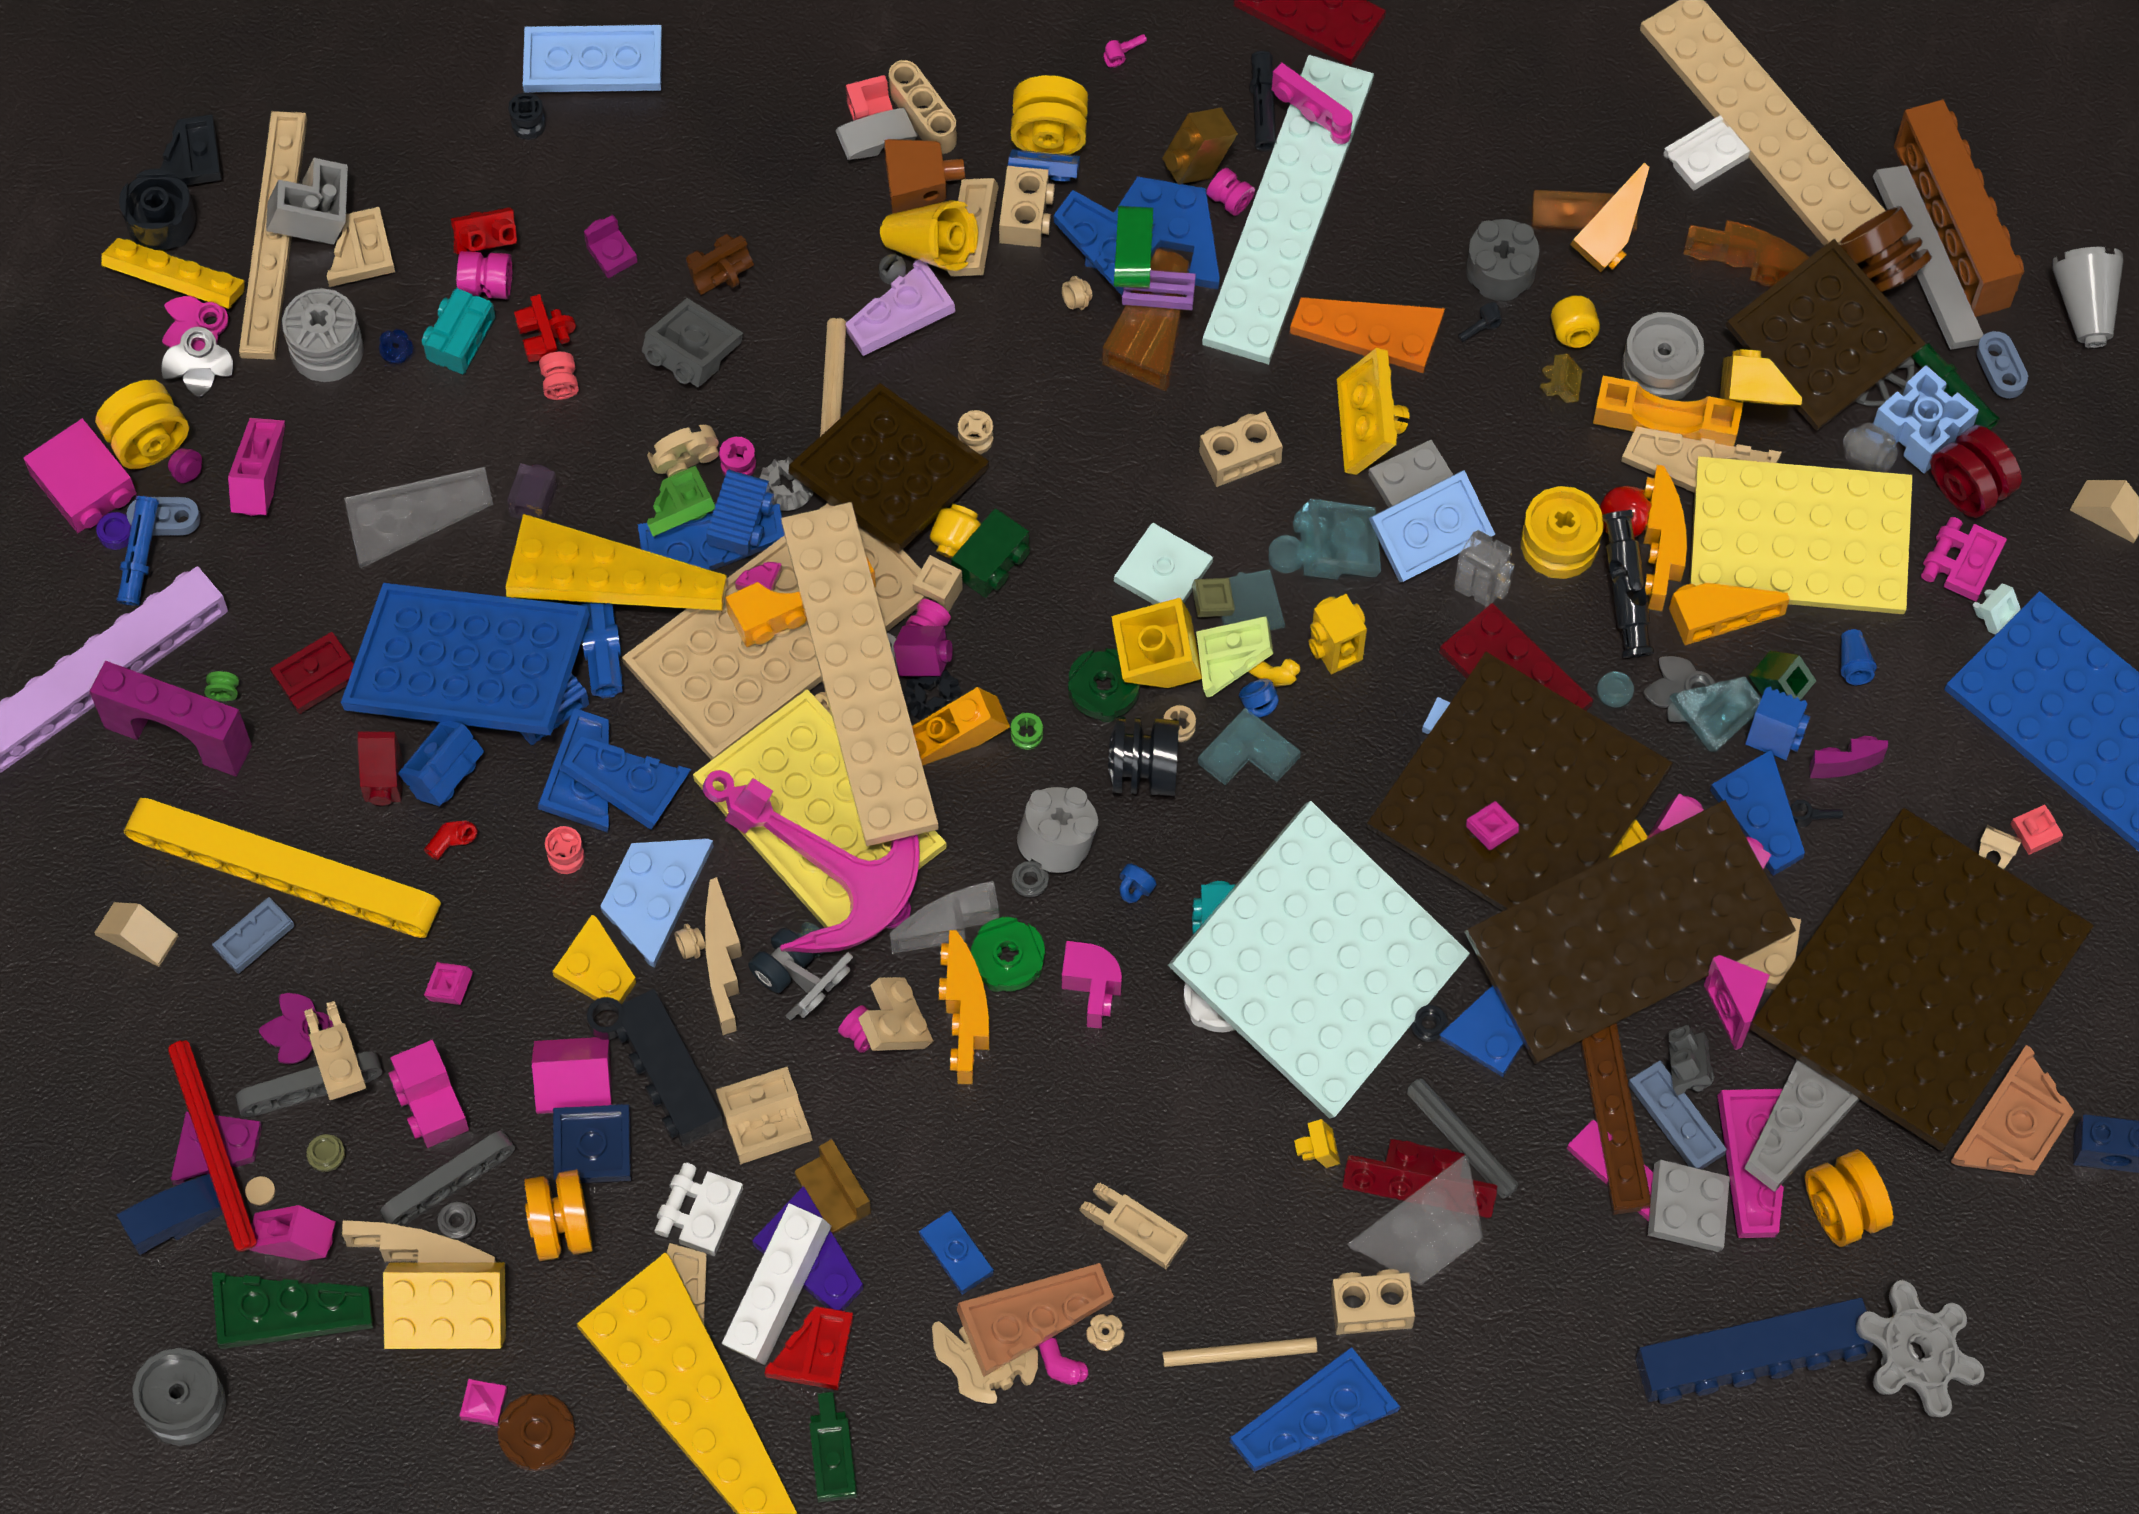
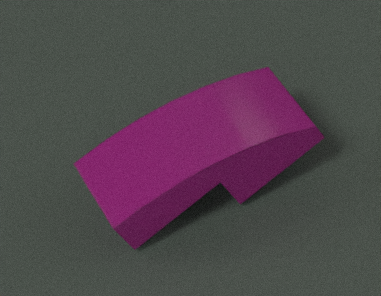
M1861 736L1857 739H1851L1847 752L1834 747L1815 750L1810 762V778L1841 777L1872 768L1883 762L1888 749V740H1878L1873 736Z

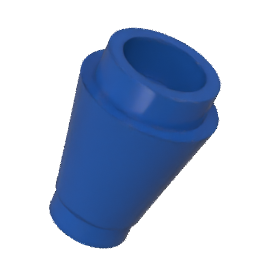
M1856 629L1844 632L1841 635V675L1851 685L1866 684L1873 680L1877 665L1862 632Z

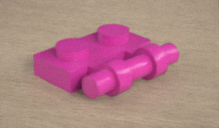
M1950 517L1946 526H1942L1936 536L1938 542L1933 552H1929L1923 562L1925 568L1921 577L1925 581L1934 582L1938 573H1945L1948 575L1944 584L1945 588L1977 602L2007 538L1976 524L1973 525L1969 535L1959 531L1962 521L1956 517ZM1952 547L1961 549L1956 560L1947 557Z

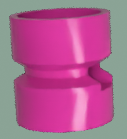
M460 251L457 264L458 289L469 292L473 296H480L482 292H485L488 298L509 299L512 285L511 254L490 253L487 258H484L481 252Z

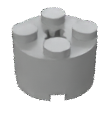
M1051 787L1034 791L1026 805L1017 835V844L1021 854L1029 862L1032 858L1042 864L1041 869L1048 872L1062 873L1076 869L1090 851L1098 826L1097 812L1087 799V794L1080 788Z

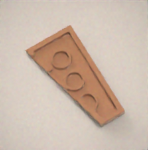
M1098 1263L959 1302L956 1309L981 1373L985 1377L1112 1302L1114 1296L1102 1266Z

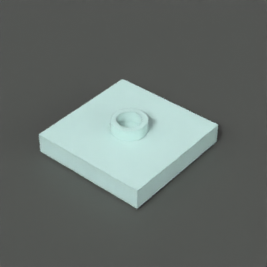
M1152 522L1115 574L1114 582L1153 605L1180 597L1183 603H1185L1193 591L1192 583L1194 579H1202L1213 563V557Z

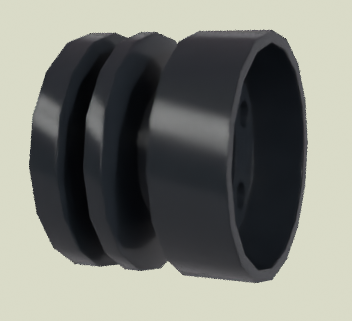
M1116 717V724L1110 736L1108 772L1113 786V793H1122L1123 777H1132L1131 794H1137L1141 778H1148L1151 795L1175 796L1179 720L1155 719L1151 735L1143 734L1141 718H1135L1134 734H1126V717Z

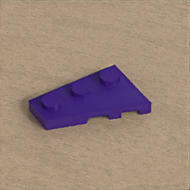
M804 1186L752 1240L753 1246L763 1254H765L789 1203L823 1218ZM829 1230L803 1288L828 1309L844 1311L862 1292L863 1284Z

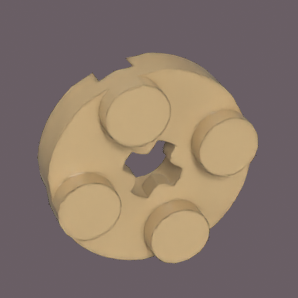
M699 425L701 431L692 433L690 428L687 427L662 438L654 445L656 453L653 455L649 452L647 455L653 471L659 474L667 473L668 477L698 463H707L716 459L719 456L717 450L719 441L713 428L709 425Z

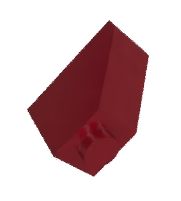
M358 732L360 788L364 801L378 806L389 805L391 802H401L403 779L398 773L404 766V760L396 733Z

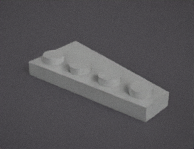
M1797 1060L1744 1169L1775 1192L1860 1099Z

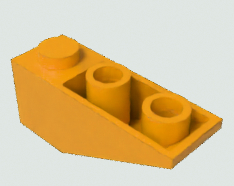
M976 687L912 726L922 766L979 746L1010 728L998 697L979 687Z

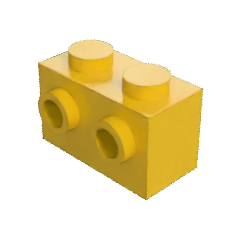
M1347 594L1338 598L1328 597L1322 600L1314 608L1313 622L1310 624L1311 639L1308 640L1309 647L1316 659L1321 658L1331 675L1363 660L1367 628L1364 624L1365 616L1357 603L1352 604Z

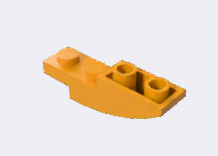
M1657 465L1654 478L1647 477L1644 495L1647 499H1650L1652 507L1648 512L1649 518L1644 529L1643 544L1651 545L1648 563L1655 564L1653 574L1647 573L1645 579L1646 595L1650 596L1648 609L1662 611L1668 580L1677 582L1682 580L1686 564L1687 537L1684 513L1677 490L1665 467Z
M949 930V943L941 944V965L947 966V978H940L939 1000H946V1013L953 1014L952 1036H959L958 1048H951L950 1071H957L958 1084H973L974 1049L989 1050L987 998L981 975L968 946L957 930Z

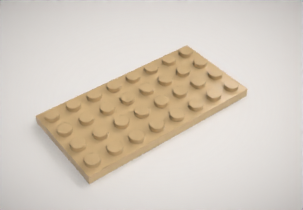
M828 502L820 509L832 507L833 505ZM857 524L866 557L875 571V592L887 632L914 612L921 599L930 598L913 590V583L921 568L904 550L897 553ZM785 536L781 537L727 578L725 597L739 591L735 588V582L742 572L763 565L765 562L782 564V571L774 587V592H799ZM724 599L723 610L685 609L622 657L623 664L711 760L808 689L810 691L823 681L807 621L798 628H787L776 633L766 643H755L746 647L727 613L726 599Z

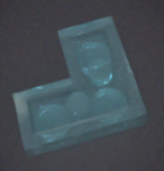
M1244 708L1198 757V764L1224 785L1248 761L1278 782L1300 758L1301 751L1252 712Z

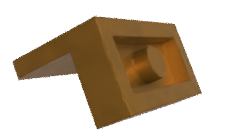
M831 1139L819 1146L820 1157L796 1169L795 1176L800 1185L806 1189L823 1219L831 1225L830 1231L832 1234H835L871 1214L869 1199Z

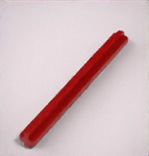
M177 1041L168 1047V1052L234 1248L237 1252L250 1250L256 1246L257 1241L190 1043L188 1041Z

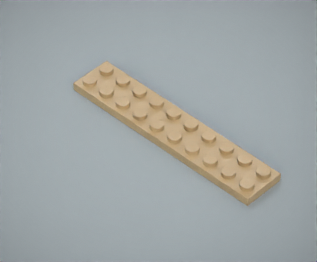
M1679 0L1641 23L1640 31L1709 112L1715 118L1721 115L1724 124L1727 127L1730 126L1750 150V160L1824 246L1833 239L1839 243L1841 239L1854 229L1886 211L1704 0ZM1866 261L1857 263L1860 268L1867 264Z
M852 503L781 518L785 540L866 846L938 830V821Z

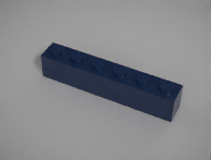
M1861 1297L1640 1347L1635 1360L1647 1401L1659 1400L1660 1404H1668L1680 1400L1682 1395L1696 1392L1698 1396H1703L1718 1391L1719 1386L1731 1383L1734 1384V1387H1743L1756 1382V1378L1771 1375L1772 1379H1778L1791 1375L1794 1372L1793 1369L1806 1366L1808 1370H1818L1831 1364L1830 1361L1844 1358L1846 1362L1861 1360L1868 1355L1867 1353L1871 1351L1874 1343L1861 1338L1856 1331L1859 1316L1867 1312L1863 1299Z

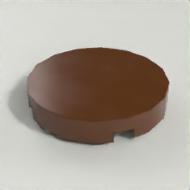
M547 1394L522 1395L507 1406L501 1414L498 1424L499 1445L508 1461L520 1469L535 1472L551 1469L562 1462L571 1451L576 1435L574 1420L566 1405L554 1396Z

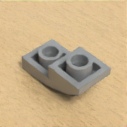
M905 108L869 115L840 126L835 131L848 160L878 156L882 148H885L884 140H915L917 137Z

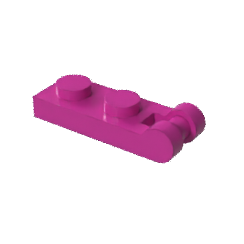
M1281 63L1273 71L1272 91H1274L1275 95L1281 101L1289 102L1298 108L1309 121H1316L1330 131V137L1333 142L1337 144L1347 143L1351 138L1352 113L1288 66Z

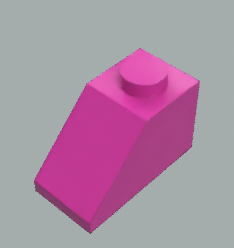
M300 1205L257 1212L254 1214L251 1225L257 1244L250 1251L301 1261L325 1258L332 1245L335 1221Z

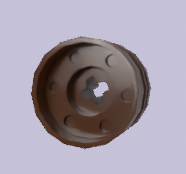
M1896 206L1873 217L1839 241V245L1856 264L1862 261L1867 262L1861 270L1868 278H1872L1871 281L1880 292L1903 284L1912 278L1932 258L1928 249L1913 253L1923 243L1920 237L1903 241L1902 238L1912 229L1913 225L1902 206Z

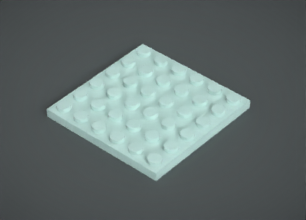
M1309 801L1303 805L1168 966L1330 1119L1340 1112L1414 1022L1417 1011L1429 1004L1470 953L1313 802Z

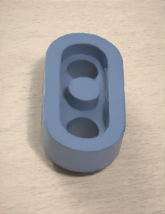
M1998 331L1988 332L1983 335L1979 341L1976 354L1993 391L2004 398L2019 396L2027 384L2028 373L2011 338ZM1989 351H1995L1999 356H1992ZM2003 380H2009L2013 385H2007L2003 383Z
M151 497L159 500L153 535H187L195 531L199 526L201 520L197 505L191 499L186 497ZM136 500L127 509V519L130 526L132 525ZM180 517H188L185 522H177Z

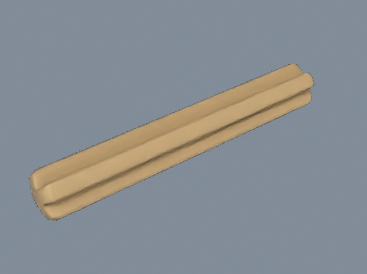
M830 318L827 321L820 436L841 418L846 343V321L842 318Z

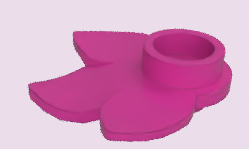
M192 296L172 299L165 303L164 306L175 322L165 333L162 342L165 346L171 348L180 344L183 334L188 329L203 327L214 335L217 344L218 335L228 325L227 311L224 307L214 302L202 303ZM213 316L217 318V321L213 324L208 325L205 323L208 317ZM196 340L192 343V348L196 351H200L205 347V343L201 340Z

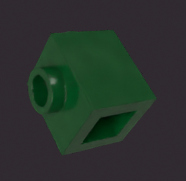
M1769 651L1749 675L1762 696L1765 689L1771 686L1772 690L1778 689L1779 693L1785 692L1786 696L1792 695L1793 699L1799 697L1800 700L1816 682V679L1800 655Z

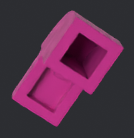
M1067 941L1062 971V989L1090 992L1087 1009V1027L1102 1029L1103 1016L1110 1017L1113 995L1121 996L1122 976L1119 964L1110 952L1098 945Z

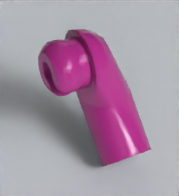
M1050 1338L1038 1345L1047 1374L1051 1379L1068 1385H1076L1087 1379L1088 1368L1086 1364L1062 1357L1056 1338Z

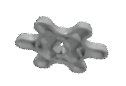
M1904 1280L1897 1281L1892 1285L1889 1292L1893 1317L1883 1318L1874 1312L1868 1311L1859 1316L1856 1324L1857 1334L1861 1338L1874 1343L1883 1355L1881 1359L1882 1367L1876 1371L1873 1378L1874 1388L1879 1393L1885 1395L1895 1394L1903 1385H1908L1920 1395L1924 1410L1931 1417L1947 1416L1952 1410V1401L1947 1391L1949 1381L1953 1379L1964 1385H1977L1983 1381L1985 1376L1982 1364L1977 1359L1963 1354L1956 1343L1958 1331L1967 1324L1966 1313L1962 1307L1955 1303L1946 1304L1938 1313H1930L1920 1305L1917 1292L1911 1283ZM1915 1342L1919 1344L1925 1354V1358L1919 1360V1356L1915 1353L1913 1345L1910 1343Z

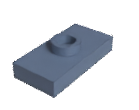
M268 897L214 942L212 946L233 970L239 974L295 925L281 908Z

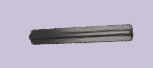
M1419 1078L1407 1088V1095L1458 1151L1465 1154V1158L1488 1183L1497 1185V1193L1501 1198L1505 1199L1513 1194L1518 1186L1517 1181L1424 1079Z

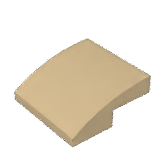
M788 1067L716 1089V1094L740 1164L813 1141Z

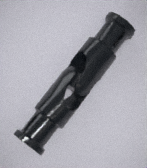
M1633 510L1617 511L1602 515L1603 521L1607 524L1609 544L1606 548L1612 577L1618 628L1622 629L1625 650L1622 652L1623 658H1635L1654 654V648L1650 646L1647 627L1650 624V616L1642 574L1639 542L1634 540L1632 526ZM1632 592V594H1633L1632 600L1629 598V596L1627 595V593Z

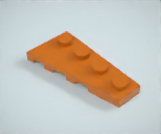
M1301 298L1290 326V334L1366 356L1375 348L1388 351L1390 364L1424 373L1444 317L1445 309Z

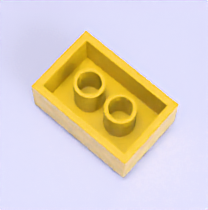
M389 1262L384 1270V1349H501L506 1339L505 1262Z

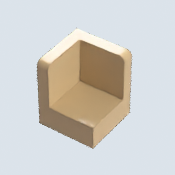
M930 555L913 583V590L937 601L949 612L963 589L962 570Z

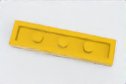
M117 238L102 253L101 266L207 302H214L228 309L244 293L245 280L233 277L226 272H218L200 266L193 261H186L168 255L164 251L138 245L131 240Z

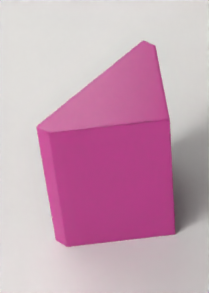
M1719 955L1712 959L1708 971L1709 976L1706 977L1704 987L1734 1049L1737 1050L1743 1046L1770 975Z
M591 1037L534 1041L532 1074L537 1114L553 1113V1108L612 1105L610 1040Z

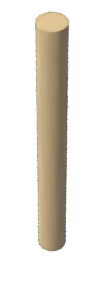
M1316 1337L1165 1351L1162 1352L1164 1367L1317 1353Z

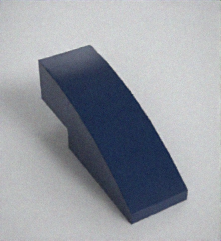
M207 1174L145 1199L117 1214V1217L138 1254L141 1255L171 1237H174L176 1241L221 1216L223 1213L210 1174Z

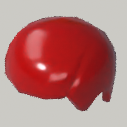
M1619 486L1606 493L1599 507L1602 515L1617 511L1633 510L1632 526L1635 538L1642 534L1648 523V512L1652 507V503L1645 497L1644 489L1634 486ZM1603 521V528L1608 533L1607 524Z

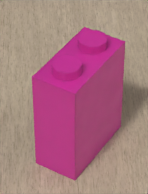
M83 418L23 457L29 474L77 533L85 528L95 526L104 515L115 508L125 506L137 494L131 477Z

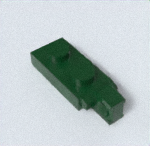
M833 1392L818 1393L820 1415H812L811 1423H809L818 1502L857 1498L848 1418H846L845 1412L835 1411Z

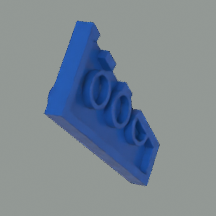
M1351 1347L1230 1437V1443L1252 1471L1255 1472L1396 1413L1400 1410V1406Z

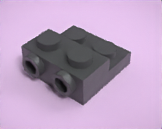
M686 298L646 331L642 353L645 354L650 364L654 366L663 365L673 371L675 378L680 383L687 384L690 382L696 387H700L719 370L721 360L741 344L743 332Z

